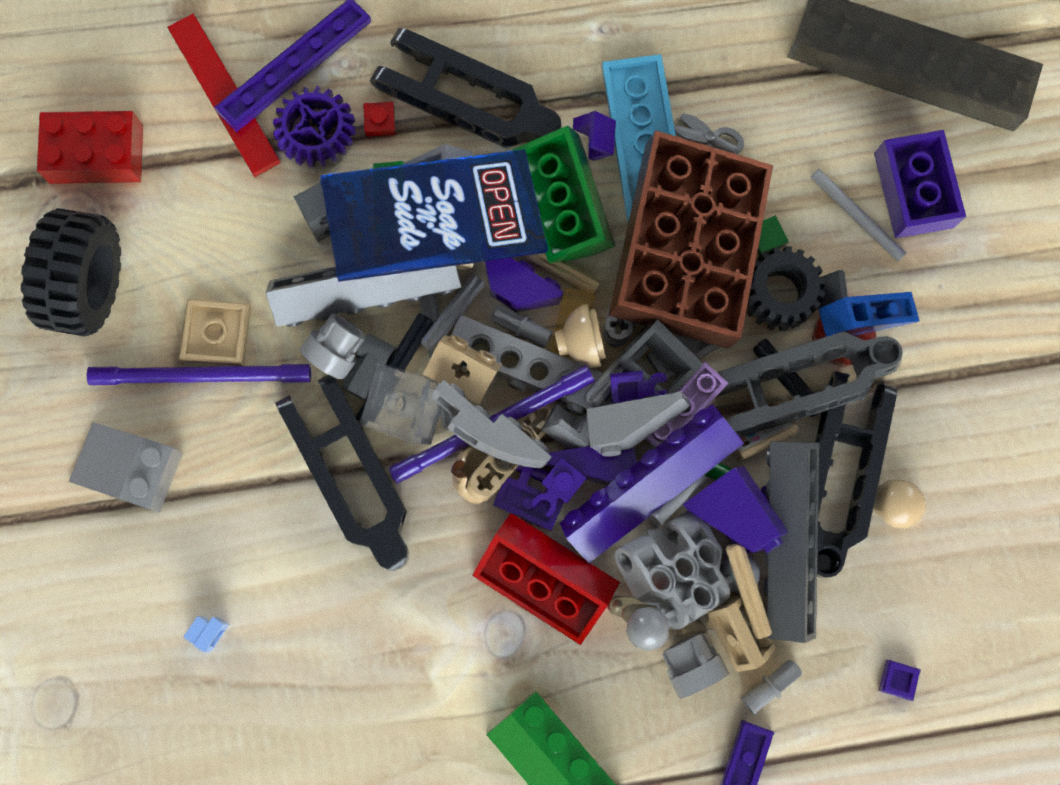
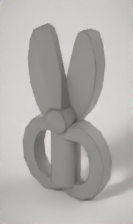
M683 113L680 119L691 129L677 125L674 126L675 134L683 139L737 155L744 147V139L736 130L722 127L712 132L703 121L689 114ZM719 136H730L735 139L737 145L735 146Z

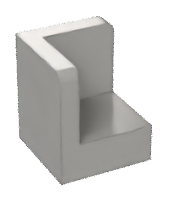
M553 406L541 430L567 450L587 446L590 441L587 414L576 418L562 406Z

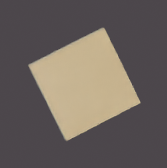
M187 299L179 360L182 362L244 366L251 313L250 304Z

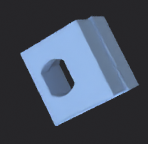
M197 616L183 638L194 644L201 651L211 652L230 624L219 617H212L209 620L204 616Z

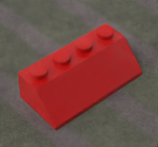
M512 513L509 514L493 537L472 574L479 581L579 645L583 643L607 608L620 584L612 576L593 564L588 563L582 557Z

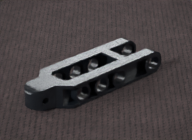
M397 28L390 44L392 47L395 45L402 52L415 57V61L430 67L422 83L384 66H377L370 79L371 84L379 91L504 148L524 142H531L562 128L559 115L555 111L539 104L531 84L405 28ZM441 73L446 75L450 73L468 81L472 87L477 85L495 93V96L499 99L504 97L521 105V108L515 119L505 121L434 89V86Z
M833 371L828 385H831L833 388L845 384L850 375ZM884 383L877 385L873 394L866 429L842 423L846 404L821 412L815 442L819 443L818 516L822 498H825L827 494L824 488L828 470L833 466L834 462L831 459L834 442L837 441L862 449L845 529L838 534L824 531L818 521V578H830L841 572L848 549L868 536L896 403V386Z
M326 375L320 378L318 382L340 425L313 438L306 423L296 410L290 395L275 402L281 417L346 540L350 541V543L370 548L381 567L389 571L402 569L409 560V550L401 535L407 511L335 377ZM345 436L348 437L387 510L385 520L369 529H364L357 525L349 504L346 503L336 485V479L330 473L321 457V449Z

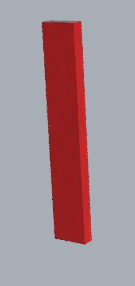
M193 13L167 28L215 109V106L234 92L237 87ZM218 114L254 178L281 164L255 118L236 133Z

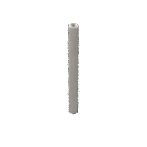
M820 169L813 173L811 178L897 262L906 254Z

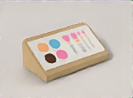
M791 421L740 437L744 444L736 449L733 455L737 462H742L770 448V442L783 441L798 432L799 428Z

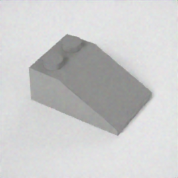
M93 422L69 482L160 513L183 453L173 447Z

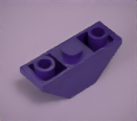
M486 241L484 242L482 253L491 297L516 313L560 304L563 298V291L560 290L561 286L555 280L549 277L543 279L535 274V269L523 260L517 262L509 257L510 253L504 247L488 249Z

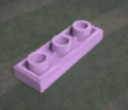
M704 361L700 369L677 391H682L690 400L688 413H680L645 439L655 448L667 439L671 432L682 428L693 419L698 411L705 409L728 382Z

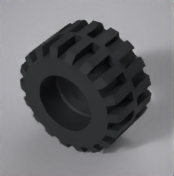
M785 246L782 251H780L779 247H775L769 253L767 251L763 252L756 259L747 304L749 308L746 313L749 317L755 315L757 317L755 322L758 325L765 322L768 324L766 329L774 330L776 326L779 327V331H786L790 326L794 329L802 322H805L820 306V301L824 298L825 291L822 290L826 285L825 278H819V275L823 272L821 267L813 265L815 259L812 256L808 259L804 257L805 251L798 249L795 253L792 252V247ZM779 275L791 280L798 292L797 301L784 303L776 300L768 291L767 278Z

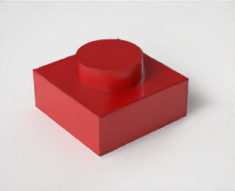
M394 102L363 103L364 132L366 136L396 135Z

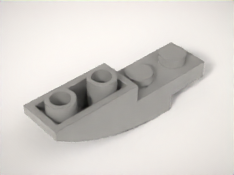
M445 380L434 390L431 398L454 417L448 429L474 448L508 463L525 467L542 468L551 459V456L547 453V447L538 439L528 437L523 432L521 424L514 418H507L501 414L493 423L489 420L490 415L484 408L479 405L473 406L465 399L466 395L461 388L453 383L449 385Z

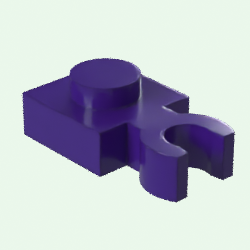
M642 371L610 374L613 404L643 399L645 396L654 397L668 394L667 390L658 391L654 388L658 382H667L666 374L655 373L643 380Z
M561 457L541 483L548 490L538 493L534 497L532 505L535 507L540 500L549 501L550 508L546 511L545 515L550 517L556 510L557 500L560 498L565 503H568L587 479V476Z

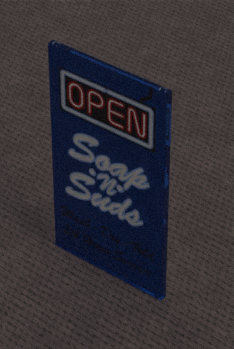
M525 149L320 175V184L323 190L336 267L335 276L338 278V282L548 252V244L546 243Z

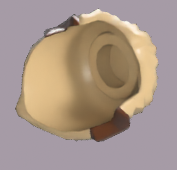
M470 446L457 456L452 466L453 485L458 494L466 501L473 504H481L487 500L479 501L472 498L467 491V481L487 458L488 454ZM494 457L495 465L502 469L501 460ZM489 472L482 481H479L477 488L481 491L487 488V484L494 476Z

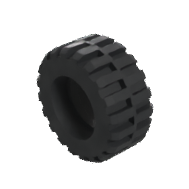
M57 208L44 214L43 218L39 219L36 223V229L31 232L29 237L30 243L24 253L25 262L21 270L23 275L21 292L23 293L22 304L26 309L25 314L39 329L85 337L96 333L105 324V319L109 317L111 306L116 299L115 293L119 286L120 280L118 279L119 272L121 271L119 234L116 232L115 225L107 217Z

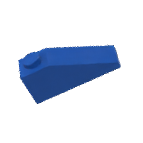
M912 292L844 297L819 309L826 337L843 331L855 336L920 321Z

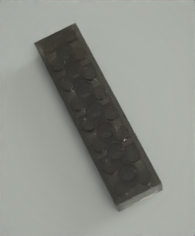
M807 0L787 58L1013 132L1029 116L1043 67L1042 63L848 0Z

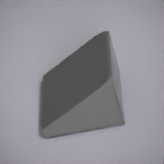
M837 270L819 277L825 278L826 285L822 288L825 294L824 298L820 301L821 304L818 309L848 297L845 272L843 270Z

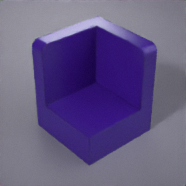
M597 111L573 118L572 129L589 137L588 159L596 161L614 155L616 120Z

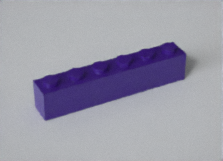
M713 404L698 411L686 425L671 432L664 442L655 449L647 451L636 464L629 469L621 471L614 481L605 488L594 492L590 499L578 509L570 511L564 520L559 523L566 539L588 563L592 562L649 518L651 514L659 510L664 504L676 497L744 444Z

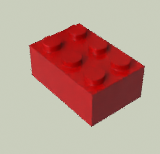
M133 111L40 112L37 172L49 184L141 182L143 124Z

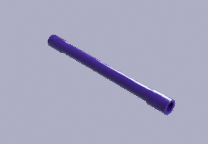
M311 364L149 368L108 366L88 367L86 377L89 386L126 383L265 381L305 383L311 382L312 372Z
M585 365L565 375L554 384L490 416L489 420L494 423L501 414L507 418L512 417L515 420H519L565 395L573 394L594 383V377L588 366ZM453 435L419 454L411 455L390 466V474L393 480L399 484L422 472L424 468L470 444L460 439L457 435Z

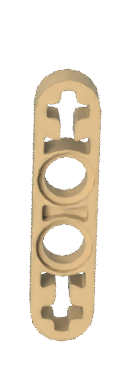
M546 405L518 420L523 427V432L528 437L538 440L543 437L545 432L541 429L552 407ZM542 413L544 415L543 420L534 429L529 425L536 418V415ZM488 455L467 481L468 493L476 500H488L496 493L518 465L510 463V467L503 470L495 465L494 457ZM490 472L494 477L487 484V488L482 491L477 488L479 481H482Z

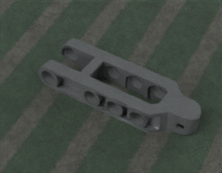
M843 331L717 372L728 384L716 397L746 387L749 388L755 409L731 416V420L727 421L739 437L747 436L865 399L876 378L889 375L900 367L903 355L902 347L892 337L883 336L864 341ZM840 357L851 360L857 376L855 381L833 388L831 385L825 386L823 391L801 398L800 395L793 397V400L773 407L767 405L760 383Z

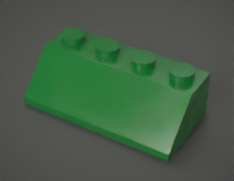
M567 125L513 149L540 236L545 235V238H541L549 263L588 258L616 246L580 135Z
M536 690L486 734L528 785H616Z

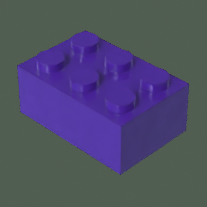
M944 130L887 139L882 142L875 151L874 156L895 239L953 229L966 218Z

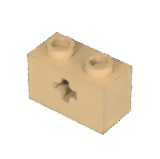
M446 335L438 342L423 375L438 383L445 380L449 385L451 383L457 385L465 393V398L480 405L502 365L496 362L497 359L492 354L483 350L477 352L468 347V342L456 335L449 337ZM462 361H464V362L467 363V366H466L467 371H466V372H463V371L461 370V368H462L461 362H462Z

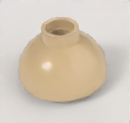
M588 304L576 308L567 318L564 328L555 331L560 356L569 354L573 360L590 368L601 367V360L607 358L596 309L590 310Z

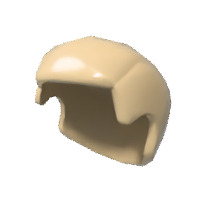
M888 480L879 485L873 509L887 525L894 528L908 529L918 524L924 516L926 499L921 490L913 483L905 480Z

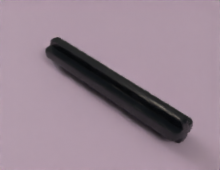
M422 313L417 314L357 413L356 419L368 426L373 424L419 348L422 338L433 324L432 319Z

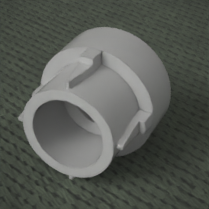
M331 314L318 331H311L300 347V352L321 371L332 377L345 379L357 362L354 354L366 337L359 328L348 320L336 314Z
M701 632L663 651L664 654L662 655L669 669L667 671L670 677L669 680L679 699L693 695L729 675L720 654H717L714 646H710L706 637Z

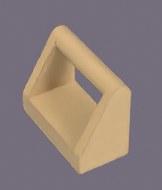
M735 594L726 602L707 613L736 672L759 668L766 663L776 649L772 639H767V637L757 639L761 646L758 649L739 610L741 606L747 617L740 594Z

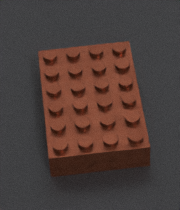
M655 130L645 145L608 316L644 326L658 319L673 334L727 349L739 341L742 337L773 165Z

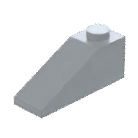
M681 391L587 409L590 447L602 454V456L620 455L621 450L633 448L689 408L690 400Z

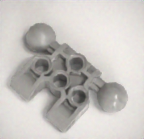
M690 511L682 513L662 526L663 538L673 556L670 559H667L654 540L646 535L638 537L615 551L616 564L635 599L657 607V609L652 607L637 609L627 620L626 632L629 640L636 648L645 651L660 648L669 636L670 627L676 630L682 629L726 602L730 597V591L740 594L729 558L727 557L720 565L721 546L705 521ZM747 555L756 584H758L761 573L758 562L752 556Z

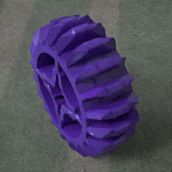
M304 86V94L298 95L297 92L293 91V100L290 101L283 98L282 103L285 108H276V114L279 118L273 119V125L276 128L273 135L276 140H279L277 145L280 150L285 151L288 159L295 158L296 163L300 166L307 160V164L311 168L314 167L316 161H319L321 167L325 168L326 159L330 158L332 162L336 163L337 153L346 156L347 151L344 146H352L353 140L350 136L356 134L355 126L352 125L355 122V118L350 113V105L343 103L344 100L340 94L334 96L333 91L329 88L322 94L321 88L318 86L315 87L314 92L310 93L309 89ZM312 109H323V110H322V111H313ZM302 115L300 123L291 131L295 120ZM309 119L311 120L313 125H316L321 135L318 134L316 129H313V127H311ZM338 123L336 132L328 140V132L334 128V124ZM310 142H314V143H316V144H318V145L308 146V145H305V144L310 143Z

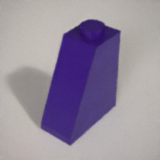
M745 466L734 467L683 503L688 511L753 553L763 549L766 554L783 544L780 538L788 533V530Z

